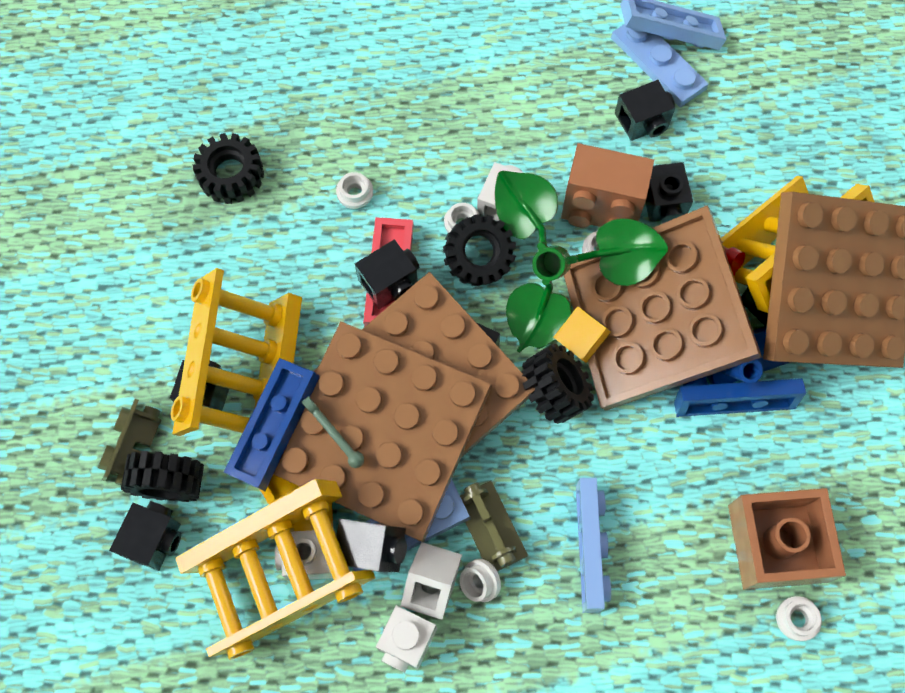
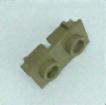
M138 399L134 400L130 409L122 407L113 430L121 432L116 446H106L98 466L99 469L105 470L102 481H106L109 474L117 476L115 483L122 485L127 455L131 454V452L141 453V451L133 449L135 442L148 447L151 446L158 426L162 421L158 418L160 410L150 406H145L143 411L137 410Z
M492 481L482 485L477 482L464 489L465 493L460 495L471 519L465 523L482 558L490 562L499 571L528 557Z

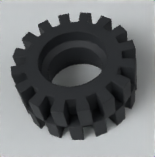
M226 133L219 134L220 141L216 142L214 137L207 139L210 144L209 147H206L203 143L199 146L198 149L201 155L195 153L193 158L195 164H192L193 171L200 187L208 197L211 195L216 202H220L221 198H223L225 204H232V198L236 197L239 203L244 201L242 195L245 193L249 197L255 194L254 186L260 188L262 184L260 178H264L263 164L257 148L254 144L251 145L248 138L243 137L240 140L238 134L232 133L231 139H228ZM226 160H237L243 164L242 170L235 176L229 178L216 176L217 167Z
M477 214L469 218L467 217L457 223L445 238L447 240L443 246V253L446 255L444 259L445 265H449L451 269L449 272L452 276H457L460 278L459 281L464 284L469 283L471 286H480L496 282L510 271L511 267L509 266L515 261L516 255H513V250L516 249V242H512L510 238L513 234L510 229L506 231L503 228L505 225L503 221L493 220L494 216L486 215L484 217L481 214ZM482 236L490 241L493 247V256L486 265H475L468 260L465 246L471 237Z
M552 344L536 353L522 364L524 370L521 371L523 373L522 377L528 379L523 383L524 389L535 388L534 392L528 396L531 403L536 401L538 404L536 410L540 414L545 412V418L549 421L554 419L556 424L564 423L589 409L593 405L591 402L594 400V395L590 393L593 390L592 384L586 380L589 378L587 371L583 372L580 367L583 365L580 360L575 361L574 354L570 350L566 352V348L563 345Z
M141 451V453L131 452V454L127 455L121 490L133 496H142L145 499L179 500L182 502L197 501L200 494L204 464L198 460H191L192 458L178 457V454L172 453L166 455L163 452L156 451L155 453H150L149 451Z

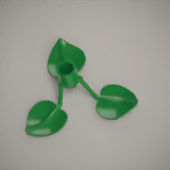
M503 170L497 175L494 193L498 218L505 223L503 228L506 231L510 229L513 237L518 239H526L538 229L539 243L537 248L539 251L533 257L532 268L535 275L542 279L543 285L546 286L544 289L537 283H526L516 288L508 298L506 305L507 322L512 335L519 340V347L517 349L519 353L528 346L540 349L556 340L553 337L572 314L571 303L568 298L559 293H552V281L564 276L569 271L571 264L601 257L599 267L603 276L616 285L629 286L649 276L668 252V244L655 229L640 221L627 218L609 221L598 229L596 242L600 250L570 256L568 251L561 246L554 245L548 247L546 228L542 223L552 220L557 213L558 196L553 185L545 178L536 174Z

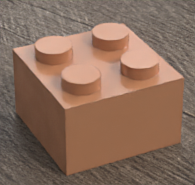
M577 143L561 219H566L571 225L580 228L590 225L601 227L609 221L620 218L639 221L646 202L655 159Z
M827 488L740 495L728 505L743 590L829 583L846 576Z

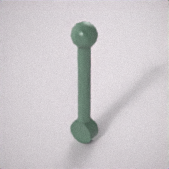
M309 396L302 401L303 405L313 414L347 455L349 466L360 468L364 464L363 454L354 451Z

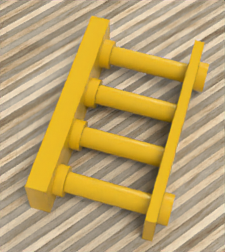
M796 176L721 238L723 246L726 248L735 247L745 252L744 263L737 270L734 276L735 281L748 285L757 309L766 313L769 310L775 245H771V243L777 237L781 192L809 194L803 176ZM856 184L840 197L874 202L869 185ZM754 257L765 259L754 270L743 268Z
M215 268L197 279L191 292V300L195 303L180 391L171 409V419L174 421L172 435L182 436L199 429V423L243 433L250 418L202 406L206 383L251 394L255 400L256 407L279 358L294 364L302 297L287 293L267 305L222 290L224 270ZM218 305L262 319L266 325L264 341L262 342L215 327ZM212 343L257 356L261 362L259 378L254 379L209 366Z
M314 479L175 557L180 574L199 573L200 577L206 578L226 635L225 639L206 648L208 657L227 654L229 660L246 655L255 649L253 642L335 599L337 603H342L363 593L361 586L375 579L372 570L350 572L327 515V512L330 510L329 504L342 498L336 481ZM304 518L312 523L334 580L313 591L291 533L294 530L293 524ZM267 538L275 539L297 598L295 602L280 610L276 607L256 552L260 549L258 543ZM233 557L235 559L240 558L261 620L244 629L240 623L222 572L225 569L224 562Z

